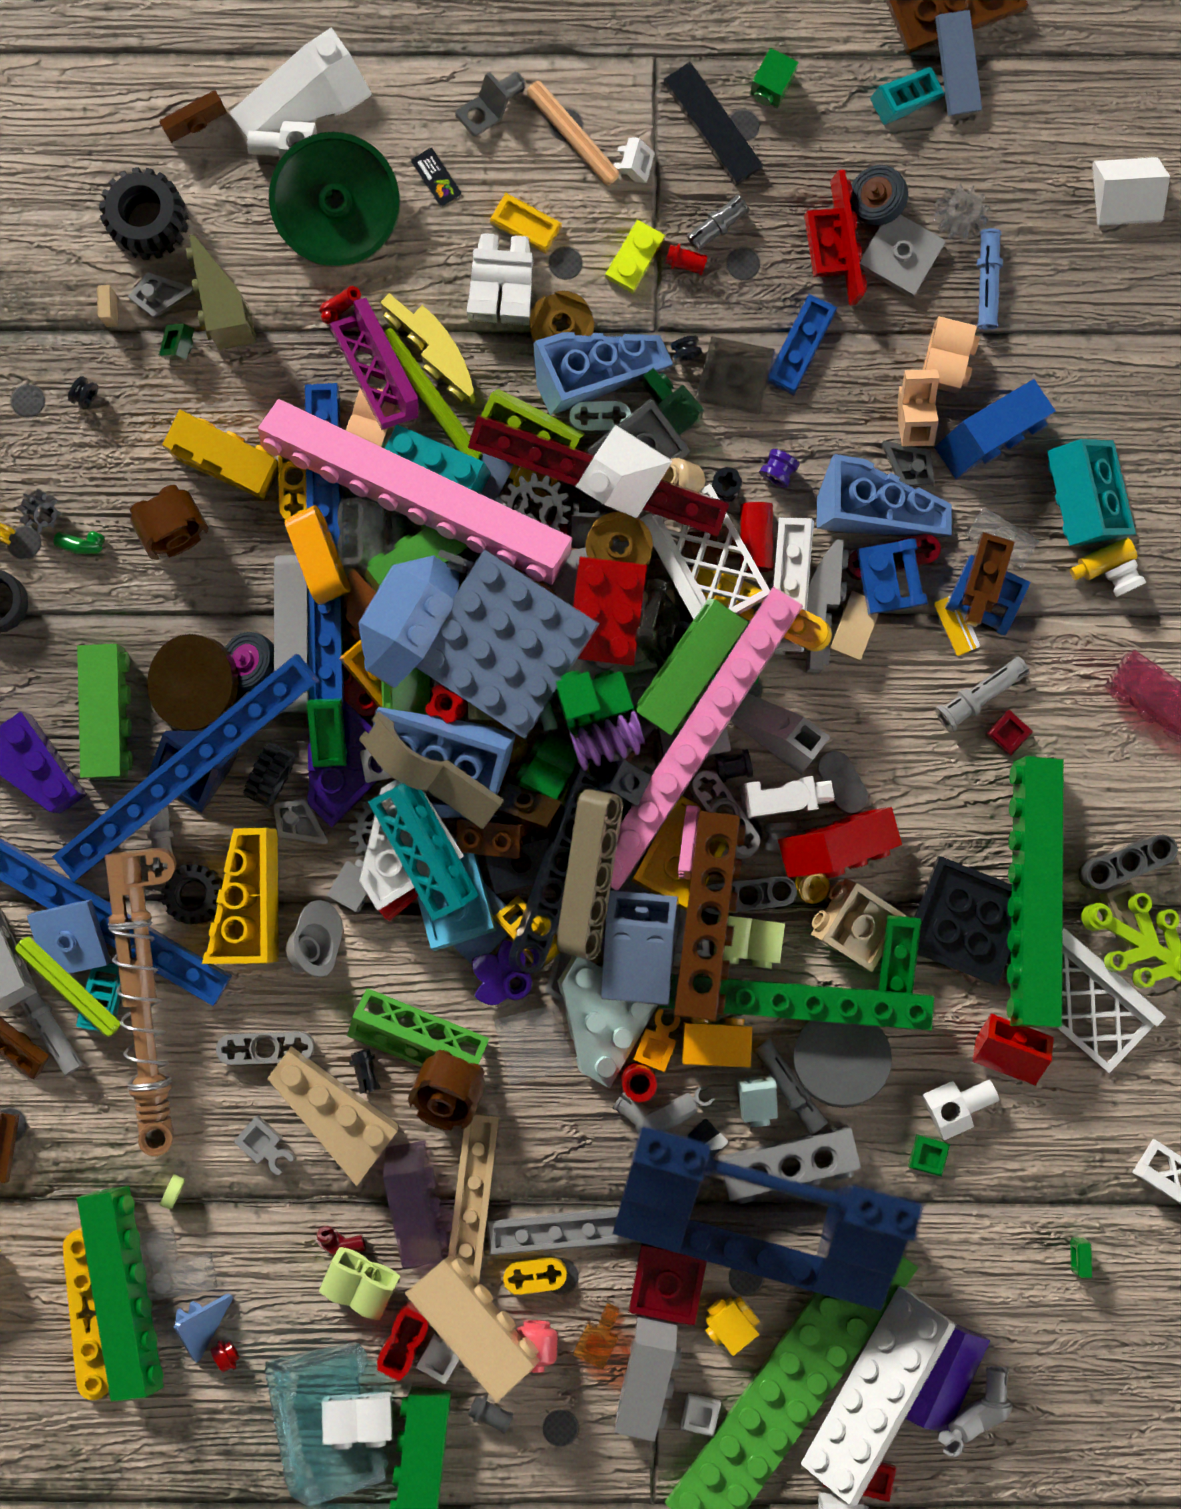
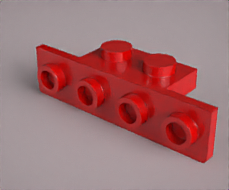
M844 169L838 170L830 181L834 208L807 210L804 214L813 277L845 275L849 306H853L866 293L867 280L865 274H861L860 268L862 248L861 244L856 242L855 236L857 216L855 211L851 210L850 204L852 184L850 180H847Z

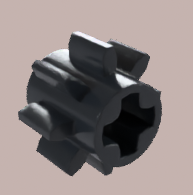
M37 489L35 494L28 495L24 493L21 505L16 506V509L24 515L21 517L20 522L27 527L31 525L37 532H41L42 527L50 526L53 528L57 516L61 515V512L54 507L58 501L57 498L52 495L46 496V493L40 489Z

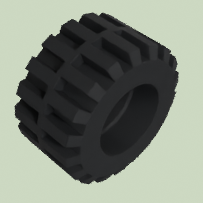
M139 167L132 168L131 174H127L126 171L119 173L121 178L117 181L112 178L108 182L111 187L110 190L104 189L101 194L105 202H99V209L102 212V215H100L101 221L117 246L123 252L126 250L129 256L134 258L139 254L143 260H150V255L153 254L156 259L162 258V252L166 250L169 254L175 251L174 243L181 244L184 240L181 232L187 233L188 224L185 220H188L189 216L185 208L186 205L172 181H168L167 177L161 172L156 175L154 170L146 168L145 172L142 173ZM156 202L161 205L159 215L149 225L142 227L129 225V216L139 204Z

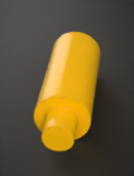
M1126 537L1078 559V565L1070 568V574L1074 580L1085 577L1087 580L1093 579L1120 565L1137 559L1135 546Z

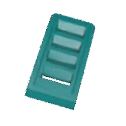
M928 67L879 86L871 96V102L882 123L886 125L943 98L945 93L932 68ZM919 81H923L929 94H925ZM909 86H911V88H912V90H913V92H914V94H915V96H916V99L914 98V96H913L911 90L909 89ZM897 92L901 95L904 103L901 102Z
M109 963L106 966L92 968L85 989L95 999L109 1001L108 1007L105 1008L117 1018L121 996L116 992L120 986L118 965ZM99 972L116 974L115 981L98 978ZM97 985L113 988L111 994L96 991ZM79 1012L76 1027L99 1031Z

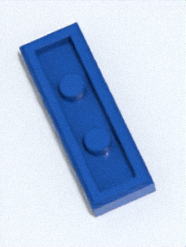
M808 294L765 382L793 396L795 395L838 307Z

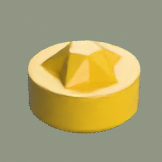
M824 874L798 876L795 881L797 896L810 904L821 902L829 892V880Z

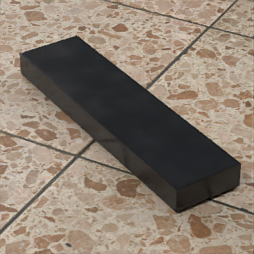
M691 61L664 78V85L735 186L762 169V162Z

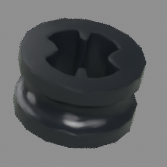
M686 336L670 344L671 350L676 351L674 355L676 362L688 361L702 354V348L697 347L699 342L698 336Z
M80 376L70 388L68 401L72 404L78 402V406L81 409H87L97 395L98 385L95 382L88 383L86 377Z

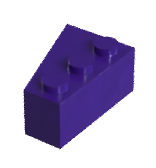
M20 711L0 725V776L46 810L53 813L61 814L87 795L31 714Z

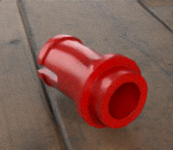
M677 244V246L670 245L665 264L671 265L670 269L673 270L674 267L702 276L708 255L680 248L681 244Z

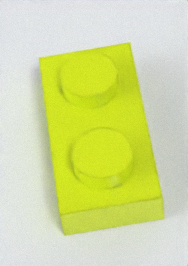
M637 219L605 273V278L633 294L664 242L665 235Z

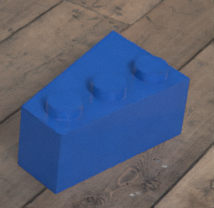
M1035 379L962 421L934 448L954 478L957 479L981 462L987 464L1001 454L1000 450L1004 447L1010 450L1025 439L1024 434L1029 432L1033 436L1049 425L1046 419L1056 410Z

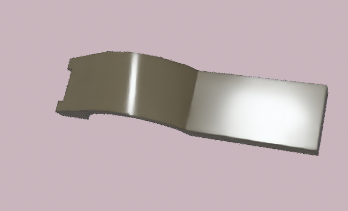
M378 711L373 718L376 724L370 733L365 731L359 740L381 768L394 779L409 787L429 791L483 829L500 807L503 799L448 760H430L408 748L394 730V722Z

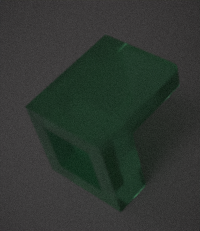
M681 385L658 405V408L680 437L702 419L704 408L684 385Z

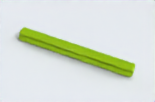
M389 328L384 331L410 384L458 451L481 460L483 457L481 452L467 448L471 436L394 329Z

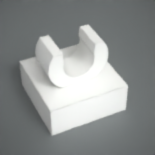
M629 138L627 146H620L617 150L623 156L622 163H614V166L619 173L627 174L636 183H647L655 152L640 138Z

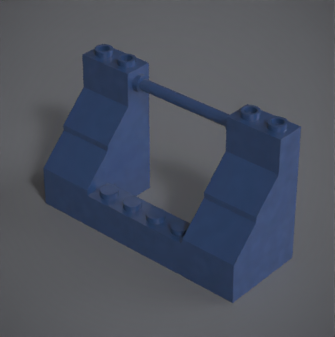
M645 1126L641 1127L614 1225L613 1235L881 1311L908 1241L916 1240L923 1209L922 1204L855 1185L834 1189L831 1192L718 1159L715 1160L716 1158L709 1156L712 1145ZM713 1172V1174L827 1205L828 1210L817 1255L690 1220L700 1182L703 1181L704 1175L711 1176Z

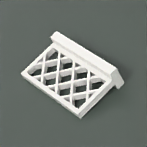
M711 484L705 486L699 492L719 499ZM649 513L640 518L649 528L653 546L693 619H695L707 601L703 592L709 593L708 598L714 599L715 595L731 598L728 609L737 615L766 599L770 589L727 513L722 526L727 527L729 530L725 544L709 540L711 534L706 532L703 538L687 535L690 527L687 525H683L681 533L668 530L664 523L667 518L659 515L653 516ZM672 537L679 538L677 545ZM733 539L738 547L731 545ZM685 540L701 544L696 560L682 556L681 552ZM707 546L723 549L718 566L702 562ZM729 551L740 553L744 556L740 571L724 567ZM687 564L694 566L692 572L690 571ZM748 565L753 574L746 573ZM700 567L716 571L711 587L699 585L696 582ZM722 573L738 577L733 593L717 589ZM744 578L757 581L762 591L752 597L739 595Z
M1062 926V953L1064 959L1062 972H1064L1065 990H1062V996H1066L1067 1010L1066 1014H1062V1019H1067V1026L1062 1023V1027L1058 1029L1110 1073L1154 1025L1158 1026L1166 1016L1120 975L1107 970L1104 961ZM1068 958L1077 966L1069 967ZM1084 971L1089 976V989L1070 990L1069 972ZM1094 981L1102 988L1094 989ZM1109 993L1114 997L1115 1011H1095V994ZM1090 994L1091 1012L1072 1013L1071 995ZM1119 1003L1129 1011H1120ZM1120 1016H1135L1143 1024L1134 1034H1121ZM1096 1017H1115L1116 1034L1097 1035ZM1091 1018L1092 1036H1077L1073 1033L1072 1019ZM1128 1039L1127 1042L1122 1046L1121 1040ZM1116 1040L1117 1052L1108 1062L1098 1054L1097 1041ZM1084 1041H1092L1093 1049Z

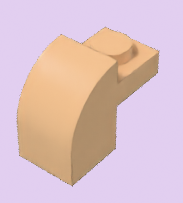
M938 369L905 370L903 385L899 387L898 421L902 446L935 445L939 422L935 405L939 384Z

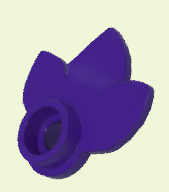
M503 940L497 955L482 954L474 957L471 961L475 975L483 983L477 989L475 998L487 1005H498L507 998L519 1000L526 997L531 991L532 978L530 974H519L509 965L508 958L513 944L511 941ZM522 952L520 960L523 966H525V955ZM512 978H520L518 987H510L509 983Z

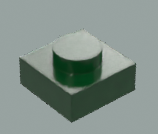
M186 324L166 325L158 356L169 361L187 360V356L193 347L192 337L195 328Z
M654 368L643 375V386L660 408L663 409L670 404L673 399L674 393L672 390L674 386L664 373L659 375Z

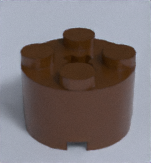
M168 485L160 490L158 496L148 501H139L130 508L132 514L130 519L131 525L149 558L154 560L160 559L158 554L167 553L170 558L189 550L201 541L199 534L202 530L206 534L209 530L190 492L179 490L177 485Z
M438 1050L434 1056L424 1061L409 1093L408 1103L410 1107L414 1104L418 1110L416 1116L420 1120L434 1128L452 1131L453 1126L462 1125L461 1129H464L472 1122L484 1093L485 1080L483 1076L485 1071L478 1064L469 1063L455 1057L446 1050Z

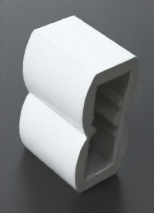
M392 1392L325 1396L322 1400L323 1444H331V1448L334 1450L351 1448L354 1442H365L366 1447L370 1448L385 1446L386 1441L392 1440L393 1437Z

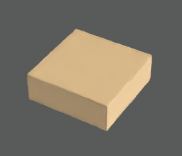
M98 285V317L106 327H118L117 294L110 285Z

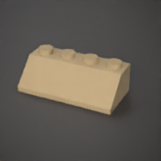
M450 1255L411 1287L405 1295L497 1403L540 1362V1359L536 1356L538 1350L530 1339L526 1337L522 1339L515 1330L516 1324L511 1316L505 1311L500 1312L492 1303L493 1297L488 1289L482 1284L477 1285L470 1277L471 1271L466 1263L460 1258L455 1259L453 1255Z

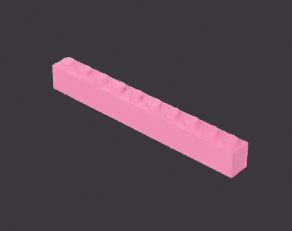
M280 399L276 401L258 427L261 447L269 454L274 456L280 455L291 460L294 465L301 469L312 470L330 483L337 482L349 488L357 496H366L378 502L386 510L400 512L418 525L425 524L437 530L440 535L447 539L454 538L466 544L474 552L482 553L486 550L511 567L525 572L535 581H544L553 585L571 555L572 537Z
M773 587L654 771L638 806L631 807L620 824L611 888L619 891L623 887L803 608L802 604L777 588Z

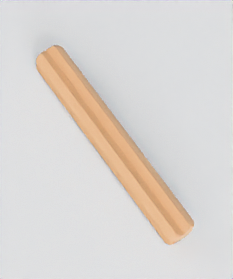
M535 81L527 89L528 97L602 182L607 186L615 182L619 177V171L540 81Z

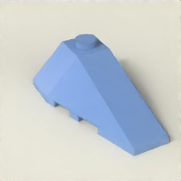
M563 332L537 340L533 344L537 388L550 415L571 409L577 403L589 402L639 381L652 368L660 372L673 365L660 335L624 334L622 337L604 336L603 333L582 336L575 335L574 332Z
M838 454L832 456L817 496V529L859 534L908 536L930 534L934 537H949L952 535V504L920 487L914 489L899 481L900 477L893 473L886 474L874 468V463L866 459Z
M382 707L377 708L376 714L379 711L394 722V730L408 748L430 760H448L496 795L498 794L509 764L516 734L484 724L460 720L446 723L442 717Z

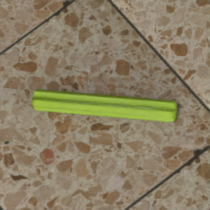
M26 937L16 945L15 952L104 1036L110 1037L117 1032L121 1026L120 1021L30 937Z

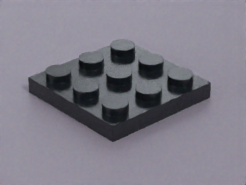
M938 856L914 918H921L917 955L998 986L1011 952L1008 949L1007 938L1011 930L1008 901L1012 897V884Z

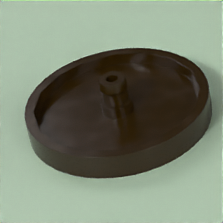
M197 634L180 635L166 642L155 654L147 679L149 698L156 713L169 725L183 730H203L210 726L234 705L239 685L237 667L230 652L217 640Z

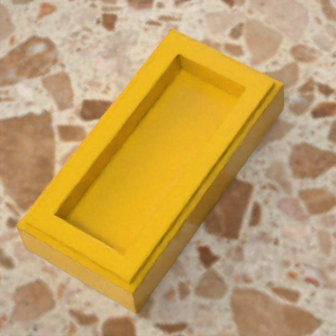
M506 192L490 218V224L512 236L528 237L529 245L547 254L562 228L561 222Z

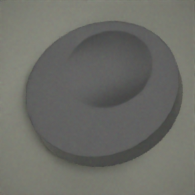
M810 1020L798 1035L794 1048L793 1062L797 1078L809 1095L819 1102L832 1107L850 1108L870 1101L881 1091L891 1070L892 1054L889 1041L879 1026Z

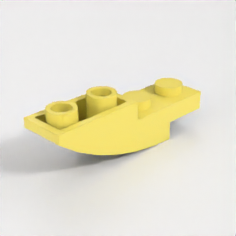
M388 293L380 302L385 313L383 318L396 330L399 327L404 329L409 334L407 339L417 349L422 350L425 348L421 353L424 364L423 370L432 379L438 381L441 378L449 385L447 390L459 402L465 399L472 405L476 399L471 377L457 345L447 330L423 305L413 314Z

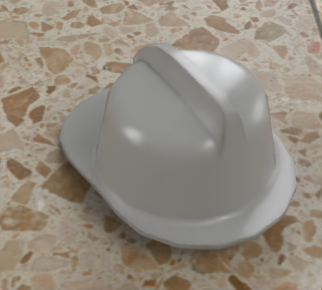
M317 900L306 905L299 916L296 930L287 939L285 952L292 965L291 970L295 973L306 972L311 976L323 977L333 970L343 927L340 915L329 902Z

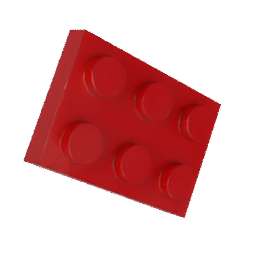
M579 557L573 607L599 623V626L577 659L629 666L635 665L647 565Z

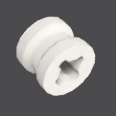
M1135 559L1105 573L1107 580L1112 581L1115 586L1113 592L1116 597L1147 583L1145 578L1138 574L1136 570L1138 564Z

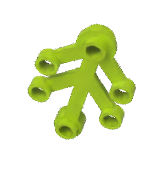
M1145 893L1132 895L1128 901L1129 909L1135 915L1140 932L1113 917L1110 908L1103 903L1091 904L1083 909L1081 919L1083 925L1088 930L1099 931L1107 929L1137 947L1125 952L1114 951L1108 953L1104 958V965L1110 972L1123 971L1129 964L1154 957L1164 964L1152 969L1148 967L1136 969L1132 974V982L1137 988L1152 987L1155 981L1167 977L1181 982V941L1176 930L1180 919L1176 911L1168 909L1160 911L1156 915V924L1163 930L1168 946L1167 949L1160 945L1148 912L1152 907V900ZM1138 898L1143 902L1142 909L1137 904ZM1098 911H1100L1102 915V921L1098 919ZM1165 915L1170 918V925L1165 922ZM1114 956H1116L1119 960L1118 967H1116L1113 963ZM1142 973L1147 977L1146 983L1141 980Z

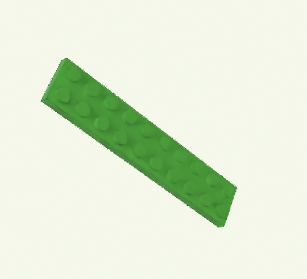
M904 1256L902 1257L881 1311L814 1292L718 1426L714 1437L711 1436L665 1500L666 1506L670 1509H748L874 1332L898 1287L905 1288L918 1270V1267Z

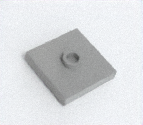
M900 214L892 222L879 227L862 256L860 268L913 299L946 240Z

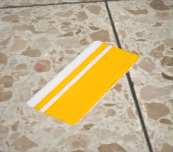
M948 596L935 602L934 606L956 655L960 656L980 647V643L972 626L964 624L965 614L959 611L953 613L945 609L950 597Z

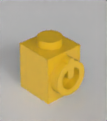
M732 1296L726 1300L722 1297L715 1301L707 1310L709 1312L705 1317L709 1325L706 1329L707 1334L717 1346L723 1343L732 1356L736 1355L760 1335L756 1327L760 1320L741 1296L735 1300Z

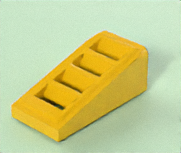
M519 896L515 897L493 916L494 920L513 942L522 916L511 925L507 921L520 910L524 913L527 905ZM535 917L531 925L534 933L539 931L542 935L545 930L544 922L540 918ZM556 935L543 967L560 953L557 948ZM524 949L522 952L533 963V954L528 949Z

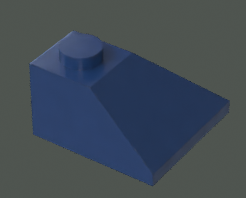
M165 731L162 734L147 777L202 731ZM237 748L178 798L202 813L230 772L239 749Z

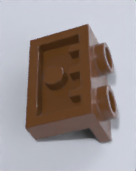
M461 817L457 819V846L462 853L517 859L522 854V838L533 832V828L506 818H491L486 826L481 829L469 819Z

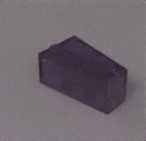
M424 1140L386 1147L383 1180L402 1269L442 1262L443 1248H448L446 1228H440L439 1218L442 1217V1209L439 1197L434 1195L433 1187H436L433 1166L429 1165L426 1142Z

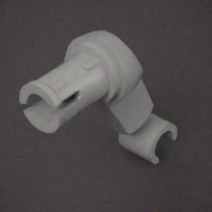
M701 1086L696 1090L694 1097H691L690 1094H685L666 1104L648 1109L641 1103L629 1099L625 1092H623L614 1104L613 1109L634 1123L638 1134L642 1126L664 1132L696 1114L697 1106L702 1108L711 1106L715 1098L708 1102L700 1101L699 1093L709 1089L708 1086Z
M989 1366L986 1368V1396L971 1402L963 1408L950 1422L949 1429L951 1432L944 1430L939 1434V1442L946 1446L943 1449L944 1453L950 1457L959 1456L963 1450V1443L969 1442L982 1432L1002 1423L1009 1417L1013 1405L1007 1398V1368L1001 1366Z

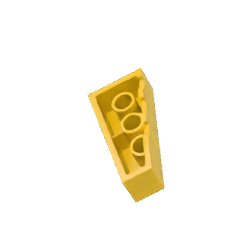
M234 828L224 867L225 876L216 901L218 906L214 922H211L208 935L210 940L207 952H204L202 964L279 962L277 829Z

